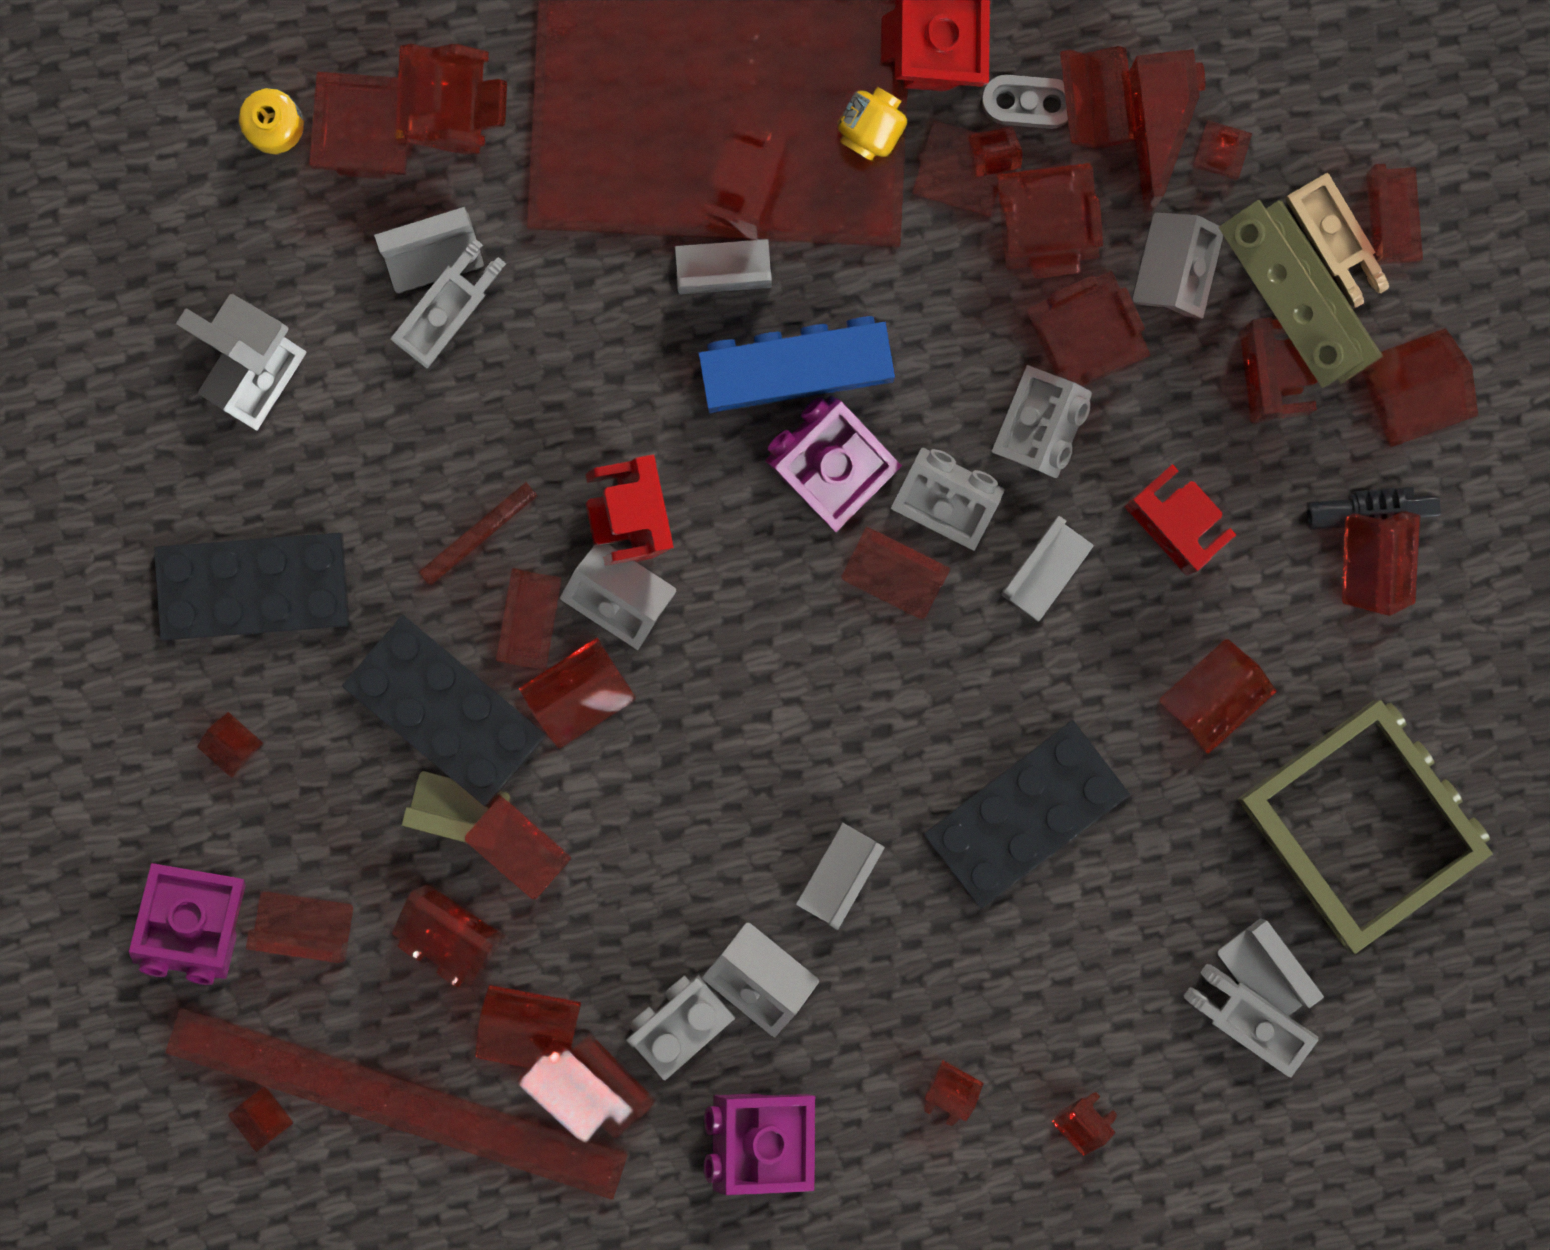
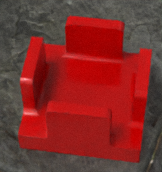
M895 0L894 10L886 13L881 18V62L892 63L895 61V79L904 80V88L948 91L959 85L982 87L989 84L990 0Z
M654 454L636 457L628 462L596 467L585 474L587 483L614 478L618 480L617 486L607 487L603 490V496L591 498L585 503L595 545L628 540L632 548L614 551L603 556L605 566L652 559L674 548Z
M1172 464L1132 498L1124 508L1187 576L1199 571L1236 534L1231 528H1228L1204 549L1198 543L1199 537L1222 518V512L1193 481L1187 483L1183 488L1176 490L1162 503L1154 493L1179 472Z

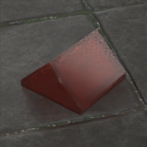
M1446 328L1382 351L1383 358L1362 371L1390 448L1478 416L1472 365Z

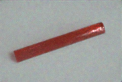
M527 482L522 484L419 571L420 575L431 586L538 495Z

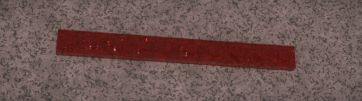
M185 1007L179 1009L165 1052L169 1055L612 1200L614 1199L628 1156L627 1152Z

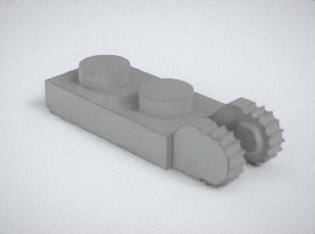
M476 239L469 244L452 267L447 266L390 339L426 368H429L486 296L484 291L506 265L499 257L495 261H491L475 286L460 274L469 263H473L481 253L480 249L483 245Z
M1206 964L1200 973L1207 982L1228 994L1229 998L1220 1008L1206 994L1191 987L1184 994V998L1213 1019L1212 1024L1291 1078L1318 1042V1036L1241 982L1237 985L1219 969Z

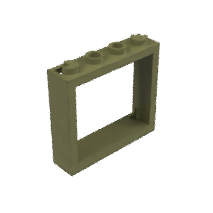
M1381 700L1371 701L1237 798L1347 952L1353 954L1358 953L1493 855L1485 844L1490 840V837L1484 827L1474 817L1470 820L1467 819L1458 806L1462 802V798L1447 779L1440 782L1430 768L1435 762L1428 750L1419 741L1411 742L1402 729L1407 724L1401 713L1392 703L1389 702L1387 705H1384ZM1375 722L1468 850L1370 922L1359 928L1267 800Z

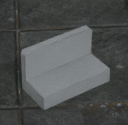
M465 207L374 235L379 252L385 259L394 290L399 294L435 283L447 266L452 267L469 244L476 239L469 214ZM481 253L473 263H469L461 274L480 269L484 266Z
M1155 213L1152 217L1133 295V302L1145 306L1166 307L1184 316L1203 319L1223 239V234L1218 228L1219 225L1198 215Z
M768 239L675 246L679 295L772 288Z
M234 294L228 296L212 323L187 308L176 323L195 337L259 376L288 331L286 325Z
M284 337L260 376L222 353L199 389L198 394L257 431L307 352Z
M1060 516L1052 522L1000 594L1038 622L1094 546L1065 525L1067 521Z
M609 544L594 545L575 569L560 600L638 650L660 614L675 595L676 588L635 561L605 566L603 556L618 550Z
M842 823L796 905L826 921L830 926L838 930L885 847Z
M1260 918L1217 952L1238 983L1241 982L1288 1016L1301 1006L1311 1008L1324 998L1267 920Z
M746 923L732 942L702 977L706 983L774 1038L797 1014L819 983L816 976L751 923Z

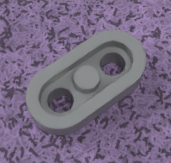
M1000 75L993 78L985 87L982 96V107L986 116L997 124L1054 129L1065 125L1071 119L1076 108V96L1073 89L1066 82L1059 79ZM1000 94H1009L1014 100V105L1009 109H1002L998 106L996 98ZM1049 97L1057 99L1060 103L1059 111L1055 113L1047 112L1043 107V101Z

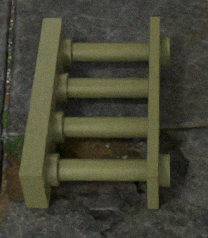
M1257 200L1218 227L1322 388H1325L1337 379L1341 384L1345 383L1383 358V355L1283 201H1277L1265 209L1262 202Z

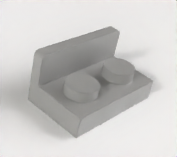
M1027 365L992 453L1057 478L1061 469L1068 464L1071 458L1072 442L1078 427L1088 417L1090 411L1089 400L1092 392L1074 382Z
M921 448L891 509L975 551L1005 490L998 486V482L989 474L978 470L971 472L957 465L952 456L941 450L932 449L929 451Z
M684 975L664 993L665 997L669 1000L656 1013L650 1007L646 1008L628 1025L633 1033L628 1036L626 1041L632 1048L635 1047L664 1081L736 1018L699 975L691 982Z

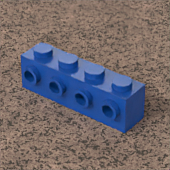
M866 316L846 321L847 328L829 331L828 324H818L801 328V336L782 339L781 332H770L754 336V343L736 346L733 339L707 344L708 351L700 352L699 357L709 413L893 383L895 374L886 321L875 323L874 316Z

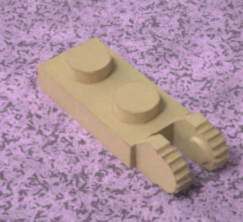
M1328 173L1286 196L1287 204L1331 277H1335L1337 284L1353 308L1364 303L1362 292L1348 269L1356 264H1361L1369 284L1378 294L1389 289L1387 278L1373 256L1376 252Z

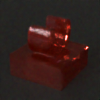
M1207 120L1193 167L1238 180L1252 133Z
M942 1060L933 1075L925 1099L927 1102L924 1111L930 1114L933 1108L938 1106L950 1113L946 1122L947 1125L953 1126L958 1122L959 1118L966 1122L975 1109L984 1083Z
M1097 1092L1065 1107L1051 1121L1083 1156L1104 1146L1116 1133L1110 1126L1116 1120V1112L1112 1110L1101 1117L1093 1108V1104L1100 1097Z

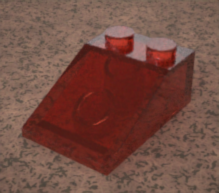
M1194 49L1138 55L1127 73L1144 212L1154 211L1163 198L1199 100V91H1205L1204 66L1202 62L1195 63Z
M429 884L412 890L392 931V934L400 939L397 944L398 948L418 961H421L423 956H426L439 965L436 973L456 987H460L463 982L472 986L506 937Z

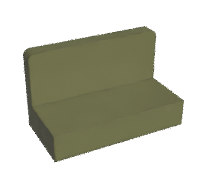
M422 771L418 777L411 807H406L401 826L494 850L498 847L510 801V794L500 791L491 803L485 807L453 779Z

